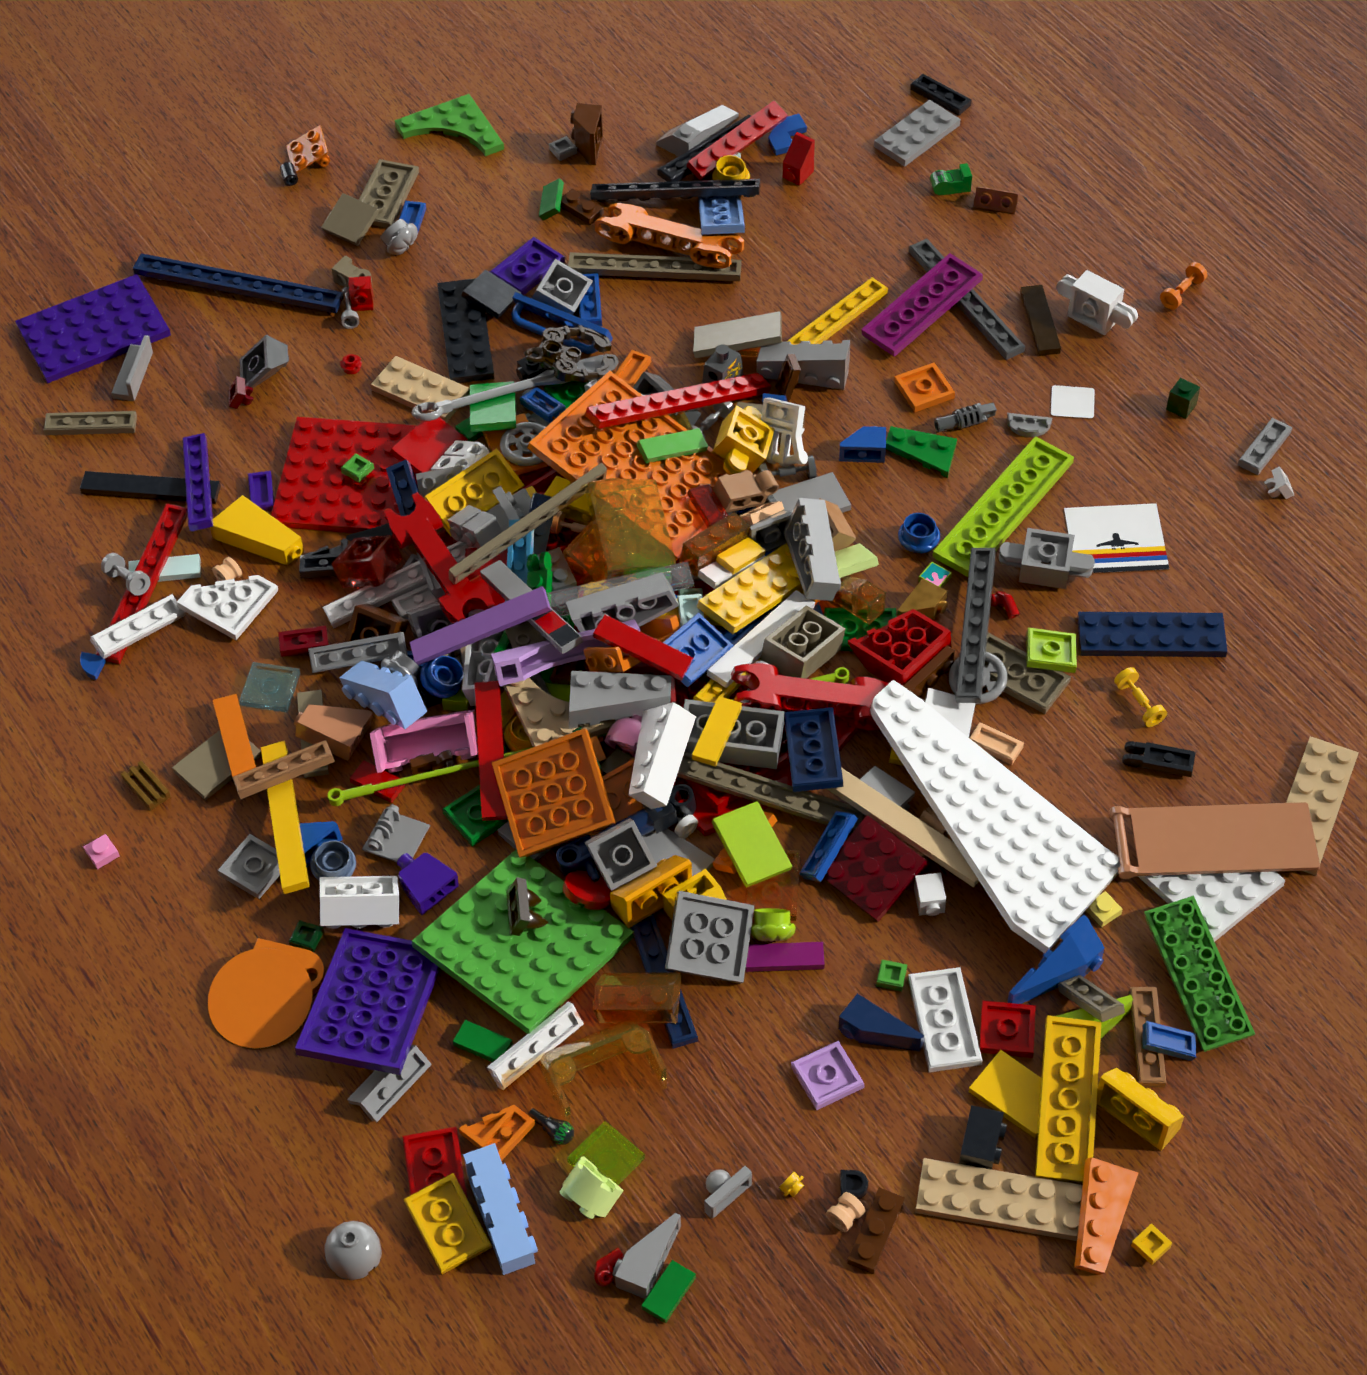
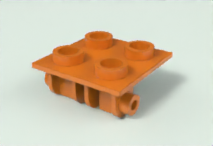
M321 125L309 130L306 134L286 145L290 163L294 165L296 173L314 162L323 167L328 166L330 162Z

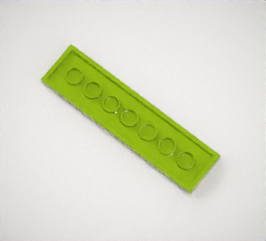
M1035 436L935 548L932 557L968 577L971 548H995V551H997L1073 464L1074 456Z

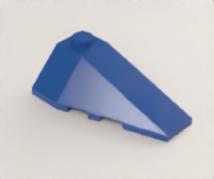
M1085 915L1081 916L1060 936L1062 941L1054 952L1050 949L1047 950L1038 965V969L1031 968L1009 992L1007 1003L1022 1004L1057 989L1060 982L1078 975L1084 977L1091 970L1095 972L1104 961L1102 959L1104 946Z

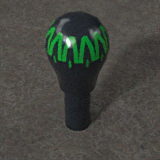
M534 1108L529 1111L528 1115L543 1127V1130L547 1132L556 1144L566 1145L571 1142L574 1137V1128L569 1122L547 1117Z

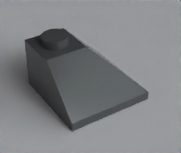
M265 335L239 359L240 377L245 378V386L254 388L276 374L282 367H285L289 362L288 345Z

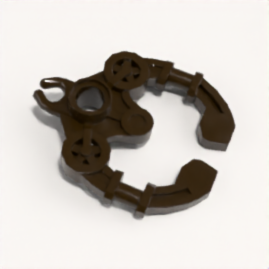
M582 325L571 328L568 326L546 328L543 331L540 346L530 348L524 352L527 361L539 363L544 369L554 370V376L564 382L577 381L587 383L592 380L599 381L609 371L615 373L619 364L616 355L604 354L601 368H595V371L587 372L586 368H577L575 363L579 362L581 351L576 347L563 346L564 339L570 340L571 336H578L579 339L591 341L594 348L599 352L610 351L612 346L608 337ZM530 354H536L538 357H532Z

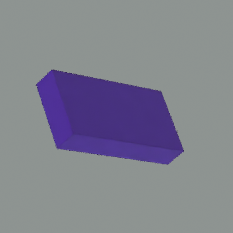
M271 471L249 473L250 501L266 512L272 511L274 494Z

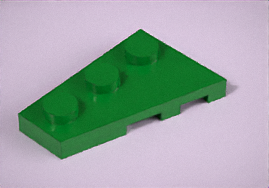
M890 426L886 440L887 450L908 460H917L923 463V467L929 470L934 468L940 471L942 476L948 478L957 445V438Z

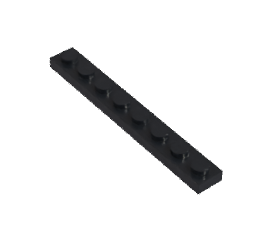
M760 179L592 184L590 196L591 200H597L598 202H606L609 199H617L618 201L639 199L646 201L651 198L669 200L673 197H680L681 199H691L692 197L710 199L714 196L732 198L737 195L754 197L760 194L761 184Z

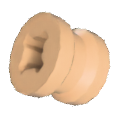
M230 557L225 558L223 564L216 565L212 569L218 581L238 579L242 576L240 567Z

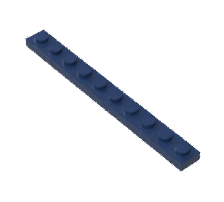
M142 253L133 267L135 275L331 313H337L344 299L343 292Z

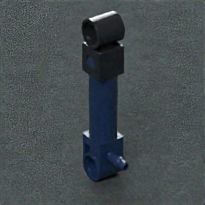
M686 784L675 785L672 788L667 806L650 809L642 804L643 809L618 821L616 825L631 818L634 820L642 836L653 830L658 834L678 823L677 817L684 818L687 815L694 814L696 811V801L693 790ZM615 825L605 828L592 836L579 837L561 846L556 854L561 873L566 877L570 872L577 870L586 871L594 882L599 881L600 876L596 869V864L584 842ZM575 859L573 862L567 863L568 860Z

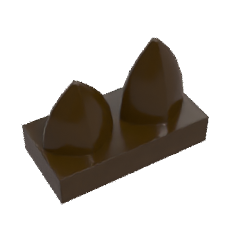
M516 877L506 893L510 934L520 936L525 928H540L547 925L548 921L537 912L529 909V907L539 904L541 899L527 888L526 879Z

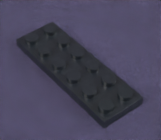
M476 278L437 283L450 380L457 383L495 379L485 311L461 296L463 290Z

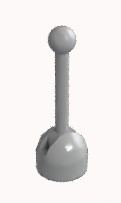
M344 287L342 292L345 295L347 310L342 313L341 321L345 328L353 329L359 325V316L356 311L351 309L349 287Z

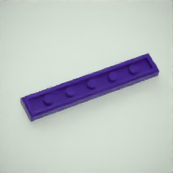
M205 433L183 437L188 526L190 531L213 527L207 438Z

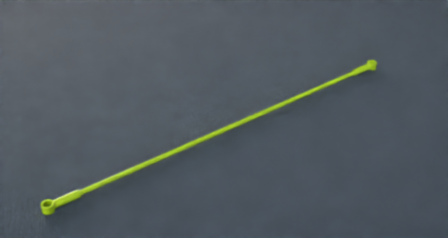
M839 667L835 670V673L810 679L846 684L849 681V670ZM607 733L597 736V738L606 736ZM530 748L505 753L504 758ZM479 760L375 785L367 784L346 790L333 788L328 792L329 803L332 806H340L344 800L373 794L377 790L479 766Z

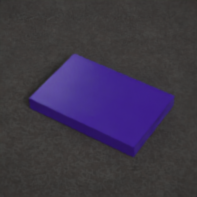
M533 237L492 269L490 273L520 291L522 295H525L542 281L555 259L565 263V256Z

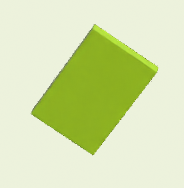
M758 801L713 818L712 824L746 888L791 870L792 864Z

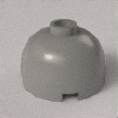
M343 1222L331 1231L325 1243L326 1262L329 1268L342 1279L356 1280L364 1278L374 1266L375 1268L378 1266L382 1255L378 1236L372 1227L364 1222Z

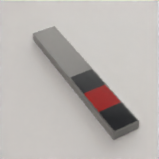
M501 560L480 571L481 577L506 601L532 591ZM552 608L551 611L527 620L562 654L583 643L582 636Z

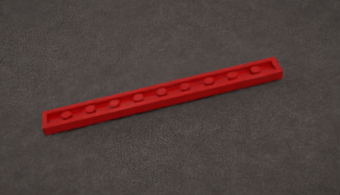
M753 373L587 407L585 416L598 429L762 395L763 393H769L771 385L762 375Z

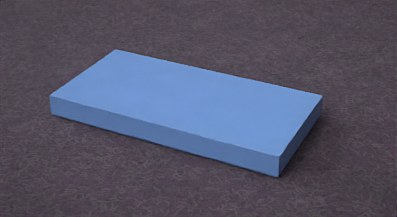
M741 195L732 198L714 196L710 199L698 197L702 235L745 233Z

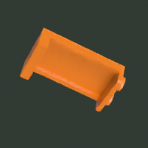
M661 615L639 628L640 632L663 643L680 629L677 615ZM587 647L583 649L590 672H624L642 662L630 655L622 657L619 647Z

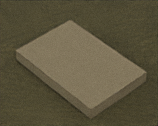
M220 730L172 767L173 772L205 801L233 779ZM250 742L254 761L262 756L260 749Z

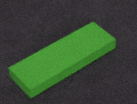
M699 428L641 439L636 444L645 463L705 452L708 448V444Z

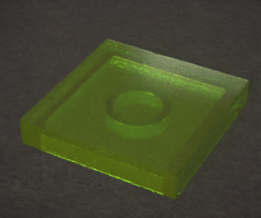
M604 1121L567 1157V1162L575 1167L579 1159L584 1156L597 1167L600 1174L610 1178L619 1185L645 1159V1154L608 1122Z

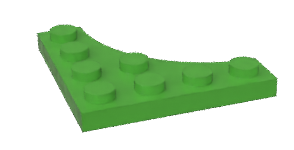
M470 94L395 120V127L403 139L429 134L430 131H443L444 135L454 137L461 135L468 138L470 143L481 150L485 156L504 150V143Z

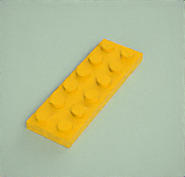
M786 543L698 600L697 608L734 634L788 598L793 592L800 590L802 586L788 544Z
M1048 1015L1046 1017L1035 1177L1083 1184L1085 1159L1093 1157L1101 1022Z

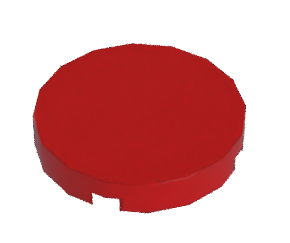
M577 870L570 872L565 877L563 892L572 903L578 905L580 902L585 904L584 908L590 910H600L610 905V893L612 891L607 887L602 876H600L599 881L594 882L586 871Z

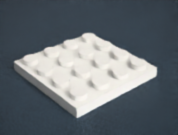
M1277 872L1138 876L1168 904L1194 895L1214 942L1283 887L1285 879Z

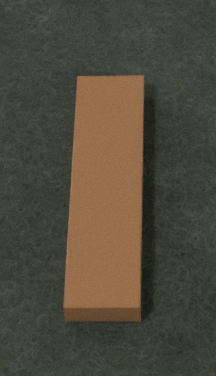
M324 740L232 778L240 799H243L333 763L335 760L327 741Z
M1130 987L1129 995L1133 998L1131 1019L1137 1081L1143 1087H1165L1164 1054L1143 1049L1142 1025L1146 1021L1160 1024L1157 987Z

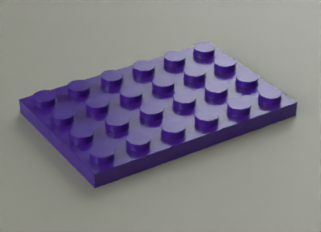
M137 274L15 321L47 383L127 353L130 344L141 345L144 335L150 337L151 343L171 336L170 329Z
M345 928L295 1047L296 1055L400 1075L440 968L414 949L411 940Z

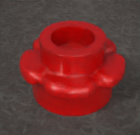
M348 354L340 361L341 368L347 374H356L361 369L362 362L358 355Z

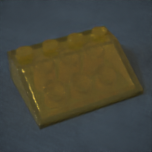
M609 478L587 482L586 497L606 581L677 568L656 480Z

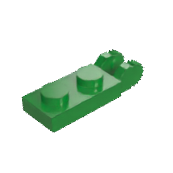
M547 551L542 552L540 559H538L539 557L536 554H530L527 559V569L529 571L527 572V586L532 590L543 586L551 607L553 577L551 555Z

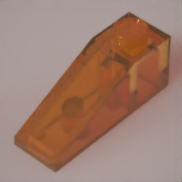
M850 576L840 578L841 587L834 596L833 601L867 624L872 623L885 611V591L868 580Z

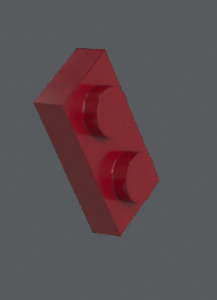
M326 626L278 632L281 657L309 653L308 649L329 645Z

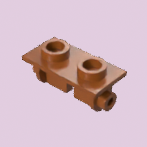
M976 186L973 207L1015 214L1019 196L1018 193Z

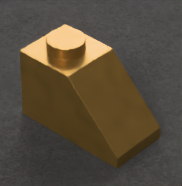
M922 578L898 609L897 616L915 609L934 621L939 614L942 615L948 606L946 601L947 591Z

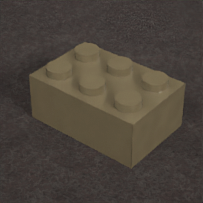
M806 605L764 639L760 661L777 667L778 672L784 676L806 679L841 650L846 628Z

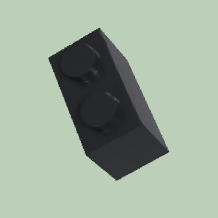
M971 1105L959 1164L992 1169L993 1164L999 1165L1002 1148L997 1147L998 1139L1004 1140L1007 1124L1002 1123L1004 1112Z

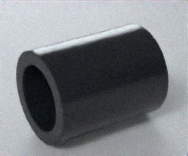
M290 162L283 163L280 166L285 185L293 186L298 182L294 165Z

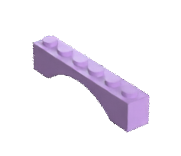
M635 619L622 622L640 631ZM595 629L579 632L583 643L564 654L546 640L492 653L491 656L499 685L503 686L524 681L541 671L561 664L586 659L583 649L587 647L611 646L593 638ZM621 651L622 657L628 655Z

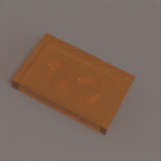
M784 849L792 864L791 870L747 887L745 904L754 905V909L776 908L790 910V921H796L800 850Z

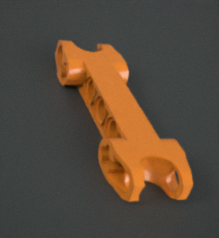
M614 203L608 207V217H601L595 221V232L612 242L626 244L633 240L689 255L696 264L706 267L727 268L732 264V254H738L744 250V239L736 233L702 235L699 228L649 216L644 208L631 204ZM614 209L619 210L621 215H615ZM601 223L610 226L611 230L609 232L603 230ZM728 240L736 241L738 248L728 245ZM718 256H724L726 262L719 261Z

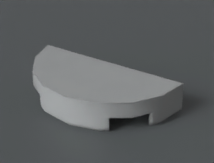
M1007 413V424L1010 429L1024 437H1038L1045 434L1050 429L1053 419L1051 417Z

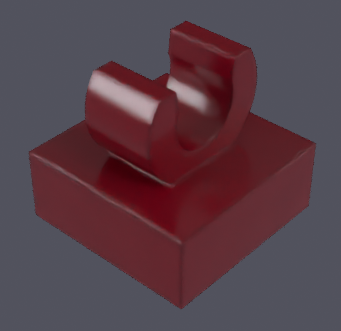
M236 376L229 388V407L238 409L241 402L245 405H250L254 398L250 396L253 388L245 386V378Z

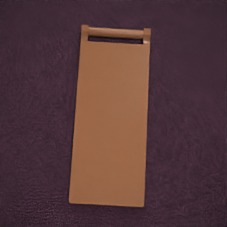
M1306 802L1149 808L1114 806L1109 810L1110 818L1114 821L1120 862L1118 872L1119 877L1122 879H1129L1135 876L1319 870L1320 868L1310 811ZM1128 817L1131 819L1138 867L1130 865L1123 820Z

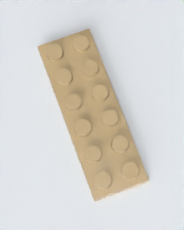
M1310 736L1286 803H1308L1319 861L1321 863L1359 752ZM1306 870L1304 872L1317 875L1318 870Z
M924 1158L915 1213L1077 1241L1083 1185Z

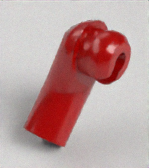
M996 591L995 594H992L991 606L996 607L999 605L1004 607L1009 619L1020 615L1016 603L1010 594L1002 591Z
M619 1248L611 1251L596 1262L594 1279L599 1286L605 1287L612 1282L613 1267L618 1259L623 1260L624 1258Z

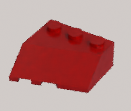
M915 609L889 620L888 625L878 630L873 628L867 631V635L859 639L854 637L848 640V645L868 672L884 682L890 683L895 680L902 686L947 645L952 648L951 631Z

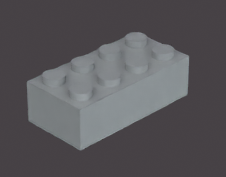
M685 699L684 709L696 716L685 749L686 752L693 753L715 703ZM742 706V710L718 762L777 769L784 731V711Z

